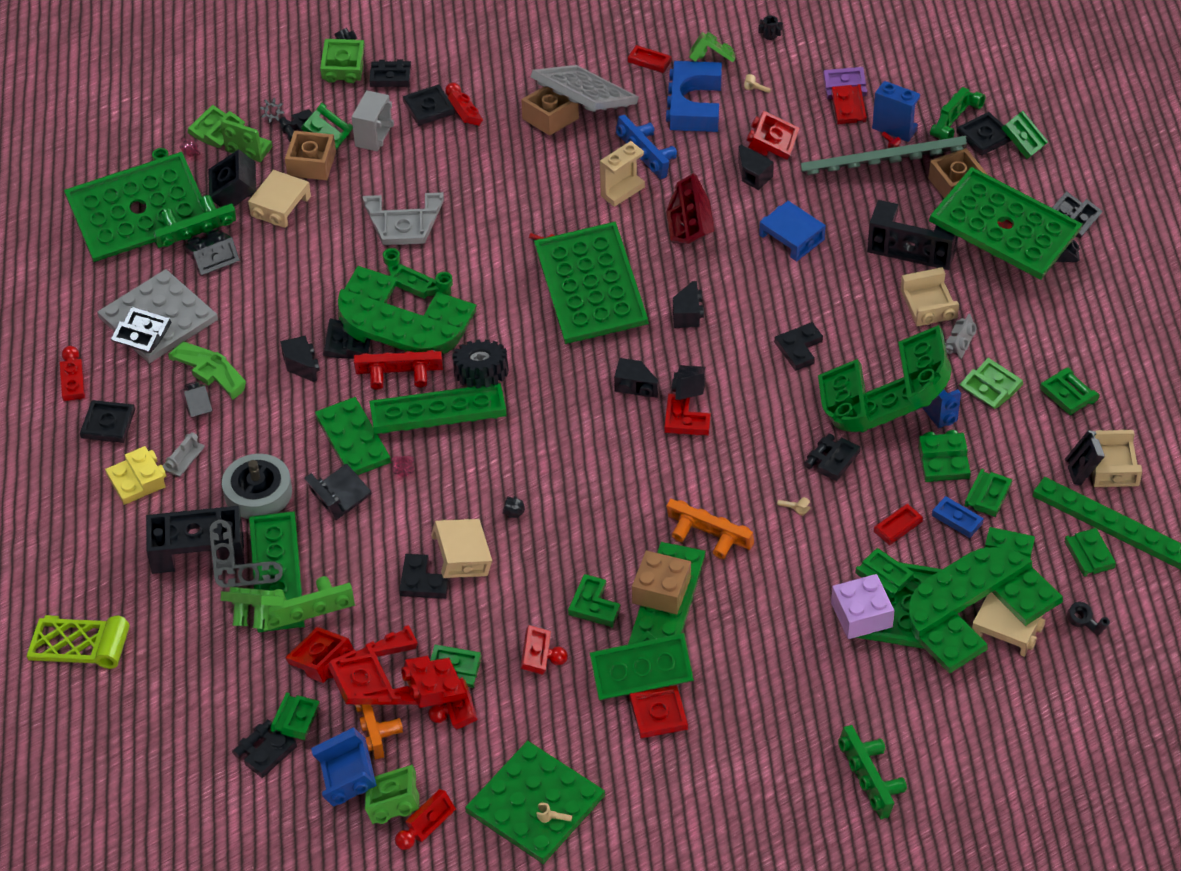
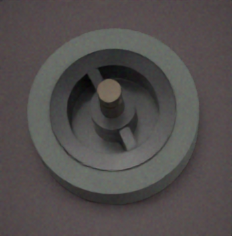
M250 454L241 457L228 466L222 477V488L227 506H239L241 517L249 519L251 516L277 514L287 506L292 496L289 470L283 461L272 455Z

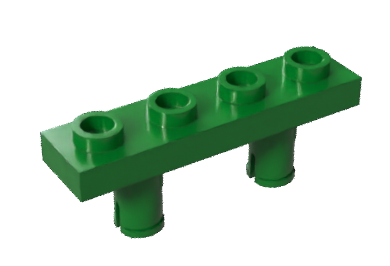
M210 195L203 196L200 199V204L205 213L177 222L171 209L163 210L160 215L166 227L154 230V239L157 247H168L180 240H188L197 234L208 233L217 227L230 225L236 221L233 204L216 208Z
M853 725L845 726L838 739L839 748L845 753L850 769L857 775L861 789L866 792L870 800L871 808L876 811L880 820L888 818L895 803L891 795L905 793L907 790L906 781L903 777L883 781L870 756L884 754V741L879 738L863 743Z

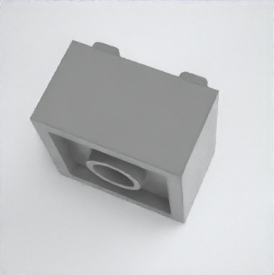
M366 90L352 115L355 147L378 152L380 146H383L387 133L394 126V120L391 118L392 102L389 99V95Z

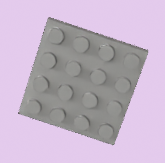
M578 65L532 70L531 78L537 80V84L552 88L554 93L569 97L568 100L571 102L585 105L584 108L589 111L595 112L599 109L607 110V108L617 109L621 106L628 107V105L637 104L639 99L635 94Z
M167 269L97 311L98 317L114 332L119 322L125 321L131 307L170 318L172 322L170 327L151 353L133 348L149 364L218 320L217 313Z

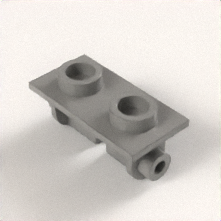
M968 314L966 319L961 318L956 321L951 332L952 336H949L945 343L947 354L957 353L959 359H962L969 347V343L976 334L977 328L971 314Z
M195 433L187 434L174 453L166 458V462L163 465L166 472L180 477L205 448V445L197 442L198 436Z

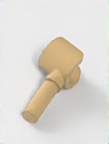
M746 75L744 82L746 90H753L755 88L770 93V88L756 83L754 75Z
M802 497L798 503L778 500L777 502L779 506L794 509L799 515H805L811 508L807 506L810 500Z
M544 802L538 804L539 810L544 812L536 813L541 822L546 823L551 819L572 821V815L551 811L550 806Z

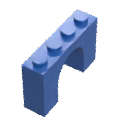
M674 61V69H670L669 81L673 82H669L668 94L672 95L667 98V108H670V110H666V122H670V130L718 132L719 103L693 102L686 99L684 95L695 90L721 91L722 62Z

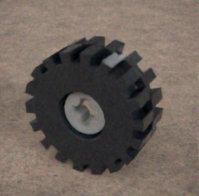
M480 339L476 340L475 343L469 341L467 345L462 344L459 346L460 349L456 348L452 355L454 377L457 382L460 381L461 385L467 384V387L470 388L473 385L476 388H481V386L485 385V388L490 387V384L497 385L498 380L503 381L505 376L507 377L508 375L507 350L502 344L498 345L496 341L492 343L487 339L484 342H481Z

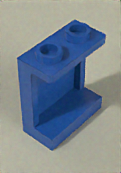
M883 81L875 92L872 129L886 132L888 135L899 137L901 140L909 142L918 129V124L914 123L915 105L920 99V93Z
M790 201L778 206L775 211L762 218L759 224V236L764 238L770 234L791 249L790 258L796 262L825 240L826 225Z
M943 389L929 406L922 407L938 429L946 425H952L958 420L961 392L957 389L947 393Z
M354 727L311 748L313 756L320 762L326 787V790L322 791V796L332 806L343 804L347 800L377 786L366 738Z

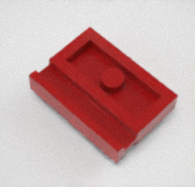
M861 85L832 87L831 94L837 124L857 123V121L866 122L867 116Z

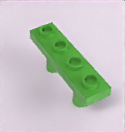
M323 576L316 580L318 592L286 600L283 590H274L276 596H283V606L269 607L268 629L263 630H271L355 606L351 584L346 583L332 587L329 578Z
M230 587V592L221 591V601H228L234 604L233 626H248V605L252 604V607H254L253 628L268 629L269 607L283 606V596H276L275 591L242 587Z

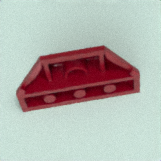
M693 173L676 183V190L671 197L666 211L670 239L673 243L689 244L715 231L710 200L697 175Z

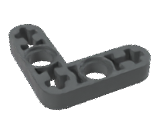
M217 520L211 524L210 540L214 578L219 586L236 587L273 583L281 579L283 568L276 561L235 565L231 525L225 520ZM219 523H222L223 527H227V532L223 533V539H229V544L220 543L215 545V540H220L219 533L214 532V529L218 528ZM218 548H228L230 552L229 558L220 560L216 555ZM270 565H274V569L279 570V573L275 574L274 579L267 574L262 575L264 580H259L260 572L257 566H262V571L269 570ZM239 568L238 578L240 583L235 582L236 578L228 579V583H224V580L219 579V575L223 574V570H227V574H235L234 569ZM245 568L254 569L256 576L252 581H246L243 578L242 572Z

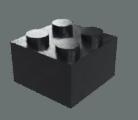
M239 149L208 169L209 195L219 207L229 204L237 206L241 201L256 192V162Z

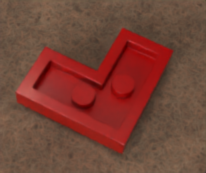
M668 393L664 433L709 436L711 413L689 412L690 398L675 400L676 394Z

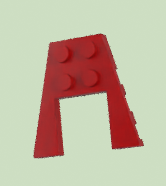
M409 625L405 626L402 631L385 635L384 639L376 643L372 641L366 644L365 648L361 650H353L330 661L328 668L346 704L417 705L416 700L410 696L409 686L392 689L377 658L417 648L418 642Z

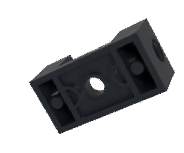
M882 200L877 201L869 223L868 253L935 268L943 267L944 270H950L957 249L958 236L937 225L934 230L897 223L895 219L898 214L899 204Z
M239 506L146 515V551L152 574L175 572L174 554L212 551L210 526L217 520H225L231 525L235 565L245 564L244 531ZM219 523L218 528H215L214 532L219 533L220 540H215V545L220 543L229 544V539H223V533L227 532V527H223L222 523ZM191 529H199L195 534L188 533ZM218 548L220 560L228 559L230 556L228 548Z

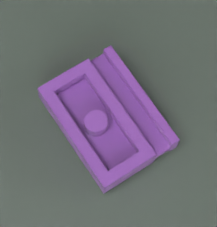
M863 67L824 70L823 77L827 99H832V87L852 85L853 87L857 86V84L861 85L862 95L867 96Z

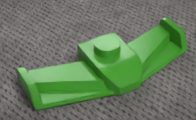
M183 341L168 353L169 360H176L195 367L192 369V375L209 386L216 380L232 400L245 389V379L227 361L226 357L219 352H213Z

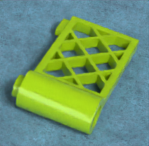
M45 615L44 618H39L27 653V659L29 661L96 663L103 668L114 669L119 664L130 624L124 617L118 615L108 618L107 621L60 619L59 616ZM44 626L55 628V630L45 636L42 634ZM70 627L78 629L68 637L63 633ZM93 628L99 629L98 633L90 638L86 635V632ZM60 634L63 640L52 646L49 641ZM80 636L86 639V641L76 647L71 643ZM45 643L49 647L43 653H36L37 648ZM67 644L70 646V651L65 654H58V650ZM90 645L93 648L91 655H81L79 653Z

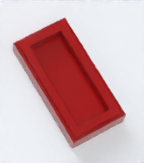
M638 45L634 47L628 56L629 63L661 73L665 72L672 61V56Z
M906 504L874 527V533L890 546L921 524L923 516L909 504Z

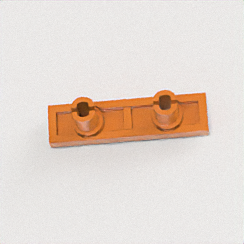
M670 498L666 505L668 517L679 521L671 534L672 538L678 542L684 541L691 527L720 538L713 549L714 556L720 559H725L732 544L739 545L748 550H751L754 544L753 531L746 526L735 525L724 517L718 518L704 509L693 508L682 500L676 501Z
M355 705L356 711L362 712L363 717H360L359 721L362 732L367 731L368 737H365L368 751L373 752L375 760L384 758L382 738L403 733L401 719L397 718L379 723L378 721L376 722L372 705Z

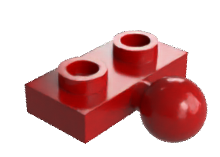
M528 625L525 633L520 669L543 675L546 671L548 658L552 664L562 665L567 661L568 653L563 647L549 649L551 631Z
M463 677L460 678V682L466 692L465 699L448 702L444 706H431L428 716L432 722L441 723L446 720L449 714L452 726L458 730L478 720L467 683Z

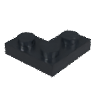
M813 322L774 337V343L795 371L815 363V357L808 347L823 342V335Z
M405 554L399 590L400 596L446 599L449 578H443L442 574L427 573L428 555Z

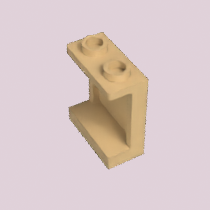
M632 141L600 160L601 197L614 207L645 188V181L637 176V159L644 155V151Z
M273 170L248 201L250 215L256 219L286 228L288 226L287 217L300 200L307 202L311 197L309 182Z
M943 267L902 275L900 290L916 326L958 318L959 303L952 300L945 285V271Z
M1134 430L1096 431L1095 438L1099 439L1105 457L1091 473L1094 487L1140 485L1142 468L1141 465H1137L1133 444Z
M480 519L435 521L431 536L432 539H437L444 561L441 570L443 578L488 576L492 558Z
M990 593L986 596L974 619L972 629L980 637L985 633L1019 646L1021 648L1020 655L1025 657L1028 649L1033 650L1037 640L1035 635L1037 632H1042L1046 620L1042 618V615L1025 626L993 593Z

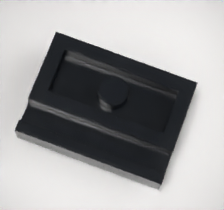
M1088 430L1065 458V462L1069 463L1068 470L1073 484L1082 485L1105 457L1099 439L1095 438L1096 431Z

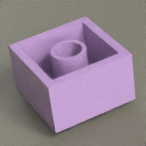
M877 574L832 586L831 604L847 639L893 627L894 608Z

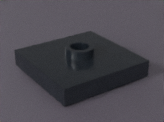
M439 84L402 96L404 104L418 126L455 114V108Z
M990 112L957 127L956 131L960 136H966V142L981 156L1012 141L1001 128L1004 125Z
M92 400L80 431V437L82 439L124 443L136 410L135 405Z

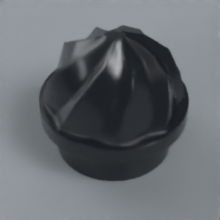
M507 496L502 514L508 515V518L520 517L525 511L523 501L517 498V496L513 498Z

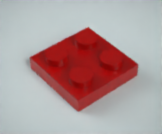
M677 685L630 693V702L640 739L688 730V722Z

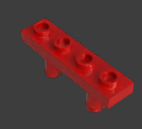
M441 351L385 352L383 354L364 353L354 355L356 374L370 373V386L374 390L383 388V373L414 371V385L418 388H423L427 386V371L443 370Z

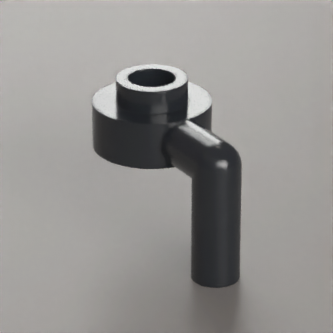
M1084 602L1073 603L1067 611V618L1072 625L1076 627L1086 626L1096 635L1102 634L1110 624V620L1107 617H1102L1096 623L1092 619L1093 612L1091 607ZM1075 614H1079L1082 619L1077 618Z

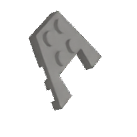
M443 192L425 193V209L382 210V195L363 196L364 206L383 245L424 244L444 202Z

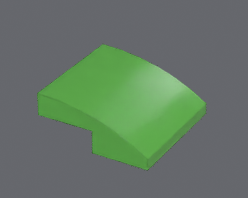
M212 105L188 128L187 133L208 145L221 148L224 145L221 121L225 119L243 126L245 121L230 111L226 114Z
M987 358L977 370L973 369L959 385L991 408L996 409L1016 393L1023 385V380L990 358Z

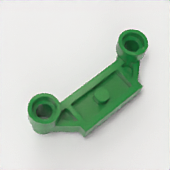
M962 87L942 107L938 123L931 127L930 135L939 138V140L953 138L955 130L950 126L969 105L976 109H981L985 103L986 95L980 92L974 93L970 89Z
M389 248L383 252V261L386 264L387 272L391 277L397 278V287L423 299L426 296H434L436 292L451 295L453 279L450 273L440 272L433 279L400 264V253L397 249Z

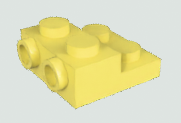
M146 446L125 454V461L105 469L106 475L124 505L165 488L164 478L167 477L162 465H156L158 461L154 451H148Z

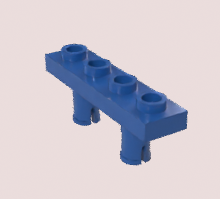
M625 114L618 116L617 135L626 144L632 141L644 151V155L640 157V160L659 179L666 178L669 160L676 159L677 157L676 148L670 146L658 150L647 138V136L654 135L655 128L652 123L635 126Z

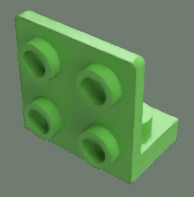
M701 32L689 51V58L695 62L698 58L702 59L708 46L731 62L735 61L734 49L727 43L720 44L717 41V37L710 32H707V34Z
M225 119L221 121L225 151L233 153L239 149L252 160L261 162L273 147L272 141L259 137L258 130Z

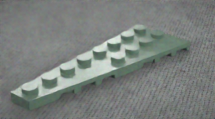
M966 136L801 163L802 172H807V175L819 174V170L824 169L832 172L838 171L840 167L848 166V169L860 167V164L865 163L875 165L885 160H889L890 163H897L906 157H910V160H915L927 154H930L932 157L943 155V152L947 151L953 153L967 148Z

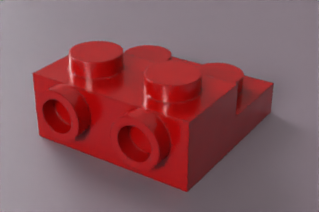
M763 110L760 117L756 116L752 122L751 127L754 130L749 132L746 139L749 142L748 148L764 156L768 152H772L788 160L800 128Z
M316 627L285 658L289 665L304 670L307 677L324 683L327 679L333 678L328 668L330 661L353 651L354 648L349 638Z
M427 655L405 660L404 667L401 668L402 678L404 681H407L410 696L416 700L419 708L465 699L466 692L450 658L430 661Z

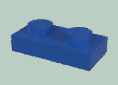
M946 496L932 510L933 517L969 538L983 525L984 518Z

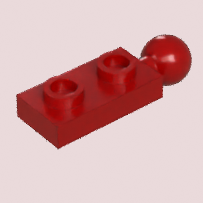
M449 83L445 88V93L463 122L480 126L483 118L479 114V110L470 101V97L465 93H461V87L457 83Z
M67 346L62 351L64 361L60 362L63 401L85 399L82 359H78L79 351L76 347Z
M439 789L419 810L405 821L409 830H402L395 837V844L399 849L409 850L413 847L415 839L423 842L456 810L445 790Z

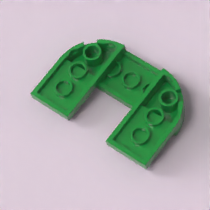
M357 266L345 289H341L339 292L338 319L341 320L344 330L350 336L363 343L369 338L405 350V352L434 350L441 351L443 355L448 353L460 342L477 307L476 304L440 292H436L424 316L387 304L397 285V278L361 266Z
M938 325L899 341L904 377L869 392H865L862 365L858 359L818 375L822 408L836 428L847 432H865L868 429L885 424L917 409L929 406L932 400L946 387L952 371L941 327Z
M980 548L927 578L915 589L909 603L911 631L916 640L949 674L988 650V644L958 615L959 612L988 594L993 593L1026 626L1063 603V596L1032 567V561L1025 555L1007 548Z

